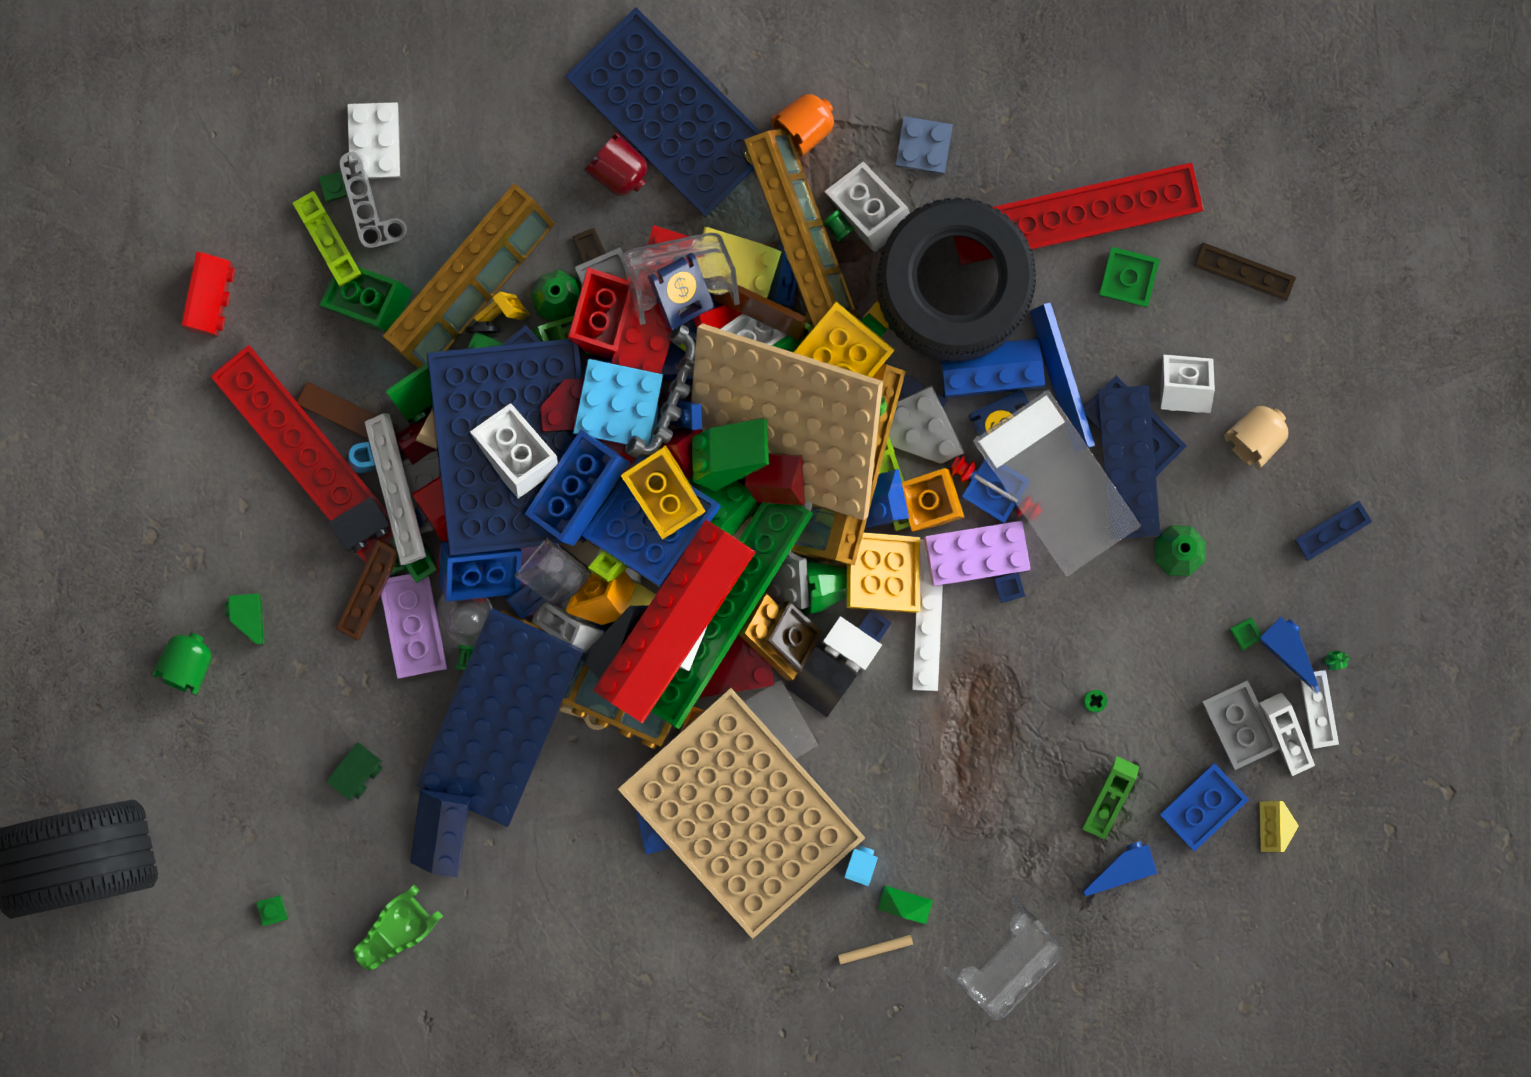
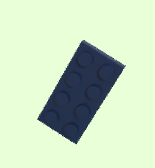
M1115 376L1103 389L1127 386ZM1097 394L1084 407L1086 418L1102 433L1099 394ZM1151 410L1157 477L1187 445Z

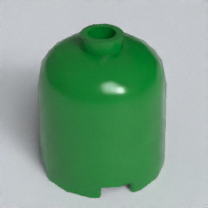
M190 632L189 636L183 634L175 635L167 642L151 676L157 679L158 675H160L164 679V684L184 693L188 688L193 696H197L211 664L212 652L207 645L202 643L204 638L192 632Z

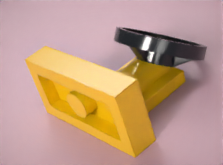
M499 292L493 297L494 301L474 317L477 322L472 326L465 327V332L498 333L500 332V327L494 325L491 321L502 312L506 317L518 320L526 319L530 313L516 295Z

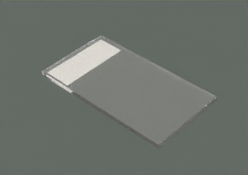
M1049 390L1043 391L1041 395L973 440L1065 577L1071 576L1073 572L1141 527Z

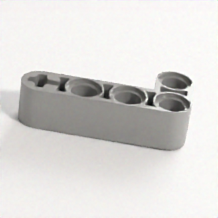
M354 151L345 153L340 159V169L361 243L365 247L373 248L401 240L407 232L405 222L399 218L379 221L363 158ZM348 156H352L353 160H358V164L355 165L356 173L361 171L362 176L348 179L347 174H353L351 167H346L345 162L349 159ZM359 180L364 183L365 190L362 194H355L352 191L351 185L353 181ZM359 206H369L371 216L365 219L361 218L358 214ZM392 223L401 225V235L392 236L388 231L389 225ZM373 229L377 232L378 239L376 242L370 243L365 240L364 233L366 230Z

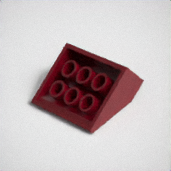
M738 634L699 698L724 694L730 687L735 692L774 686L771 665Z

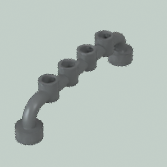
M683 324L670 331L669 340L677 345L684 343L686 346L685 356L678 363V374L676 379L670 384V394L667 402L663 404L660 410L661 418L652 431L651 436L653 438L650 445L645 446V440L636 435L628 440L625 453L634 458H637L639 455L650 456L658 451L661 443L667 444L671 440L673 432L668 429L670 420L675 422L681 414V408L677 407L676 404L679 398H686L690 391V386L685 384L688 375L690 377L694 375L695 361L693 360L695 358L696 345L693 338L688 334L689 328Z

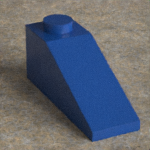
M1280 617L1260 637L1262 645L1317 694L1320 688L1298 632L1300 628L1292 620L1285 621Z
M1141 841L1126 845L1128 850L1121 852L1082 890L1083 896L1095 894L1157 874L1149 845H1142Z

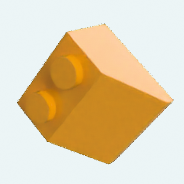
M943 468L902 482L909 514L908 520L912 532L941 526L965 518L950 470Z
M625 571L610 582L605 581L594 573L579 577L566 611L568 614L601 625L615 622L626 611L636 585Z

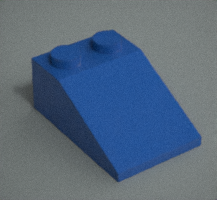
M441 543L439 586L446 602L510 595L520 588L522 550L515 548L449 556L448 543Z

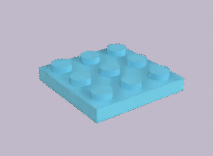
M588 359L573 434L577 435L580 430H583L596 439L626 445L628 440L636 435L645 440V446H649L663 374Z

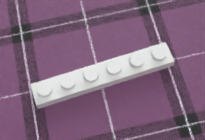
M383 413L365 421V426L401 565H407L426 557L390 414Z
M920 540V612L916 613L912 690L938 691L943 585L932 587L924 540Z

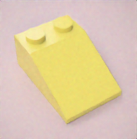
M704 227L696 256L704 280L715 284V281L721 276L767 298L782 251L755 241Z

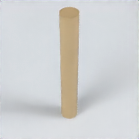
M911 935L850 951L838 955L841 965L913 945Z

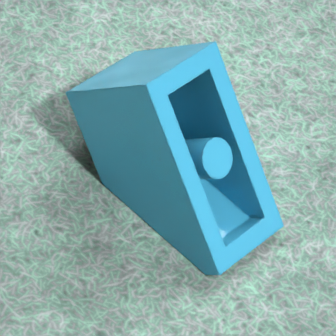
M860 846L859 850L853 849L843 877L869 886L878 857L873 856L874 850Z

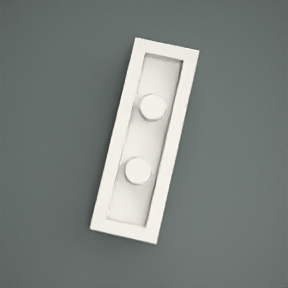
M1326 670L1314 672L1320 688L1317 694L1301 680L1313 749L1339 745Z

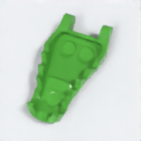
M416 885L395 897L385 906L365 939L353 950L355 959L366 970H374L388 958L418 944L443 917L439 911L430 916L413 898L420 891Z

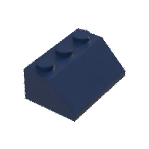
M420 790L410 858L411 864L431 874L457 878L461 867L470 797Z

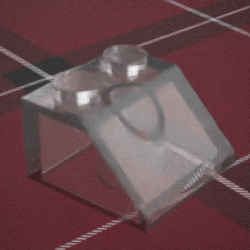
M547 537L515 574V577L554 606L574 596L591 575L585 566Z

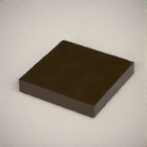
M791 601L784 602L763 642L794 672H801L822 631Z

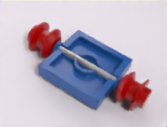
M965 455L962 459L956 457L950 467V470L953 471L951 476L955 474L960 475L961 482L967 481L970 476L972 480L961 498L1003 524L1014 507H1018L1017 517L1021 515L1027 516V523L1030 519L1033 521L1037 519L1042 511V508L1039 507L1041 501L1034 504L1031 502V495L1025 497L1022 502L1020 498L1030 482L1029 479L1004 464L996 468L988 455L978 471L975 470L974 472L975 461L967 463Z

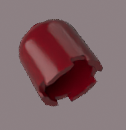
M615 133L584 171L613 194L625 196L632 190L638 192L647 182L643 177L647 173L648 166L646 160L618 133Z

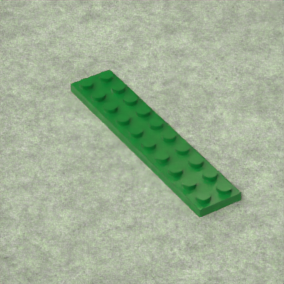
M761 503L739 539L740 542L756 553L707 625L690 670L678 669L651 710L652 713L678 729L681 727L813 515L811 511L801 505Z

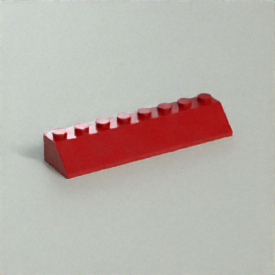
M705 520L593 691L643 723L756 552L718 526Z

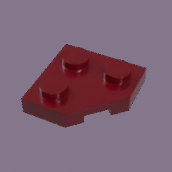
M584 379L562 380L552 394L539 406L541 432L574 430Z

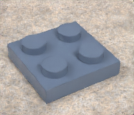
M904 116L895 167L944 175L953 124Z

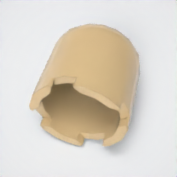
M1256 406L1224 434L1226 442L1231 440L1235 446L1232 451L1248 466L1254 463L1256 464V469L1259 470L1286 442L1289 432L1285 423L1286 417L1280 410Z

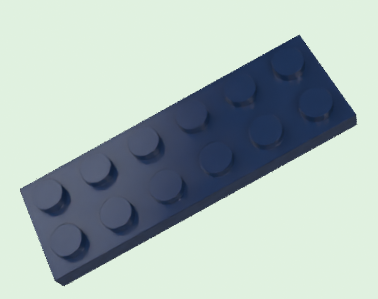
M1149 385L1098 389L1110 539L1160 536L1161 529Z

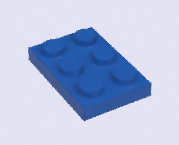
M1213 763L1167 806L1159 816L1195 852L1249 799Z

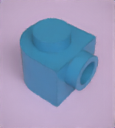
M370 442L355 444L349 451L347 463L356 473L375 471L376 465Z

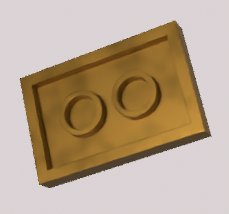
M763 594L739 632V635L787 681L794 680L797 672H794L763 642L781 609L770 596Z

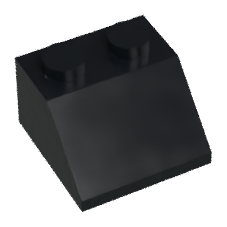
M369 497L328 522L345 550L348 552L353 550L354 553L367 546L366 541L374 537L377 540L389 533L387 529L391 527L390 522L373 497Z
M815 647L802 671L797 672L787 689L828 717L857 675L818 647Z

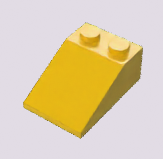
M666 446L621 474V477L662 539L706 512Z

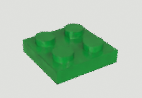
M1111 247L1099 296L1147 308L1160 259Z

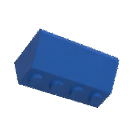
M1038 339L1005 342L991 353L989 352L987 355L979 356L972 360H957V362L940 360L944 398L1013 392L1022 389H1041L1045 386L1043 360Z
M580 430L525 512V515L560 541L574 546L630 461L585 431Z

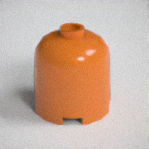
M813 94L802 95L771 117V124L774 130L776 128H786L789 131L797 154L799 153L803 157L832 131L834 118L831 111H833V107L825 98L821 100Z

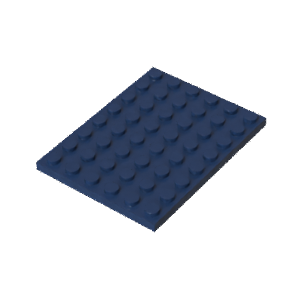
M570 339L426 353L449 556L564 543L525 515V512L548 478L520 498H517L503 482L470 434V431L511 403L554 452L559 463L577 435L573 434L574 430L541 432L539 406L552 394L562 380L582 379L578 345ZM582 535L578 539V541H587Z

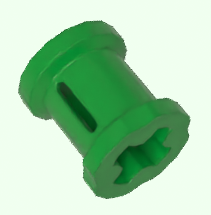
M839 209L823 222L824 226H828L836 236L837 242L843 240L855 229L853 226L848 225L841 216L842 212Z
M459 644L458 665H455V669L465 671L474 646Z
M1100 690L1087 692L1083 701L1084 708L1094 713L1104 710L1107 705L1106 695ZM1091 695L1101 698L1098 702L1099 708L1096 705L1090 706L1089 703L1092 701Z

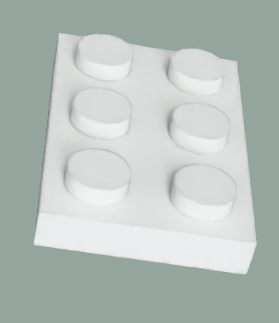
M398 103L348 104L349 152L354 151L362 156L368 179L400 178ZM349 156V166L353 173L350 175V179L355 176H362L361 171L356 173L355 165L358 164V160H353L352 156Z

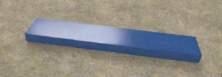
M1051 303L1043 304L1030 310V314L1061 414L1065 421L1073 452L1076 453L1093 447L1095 444Z

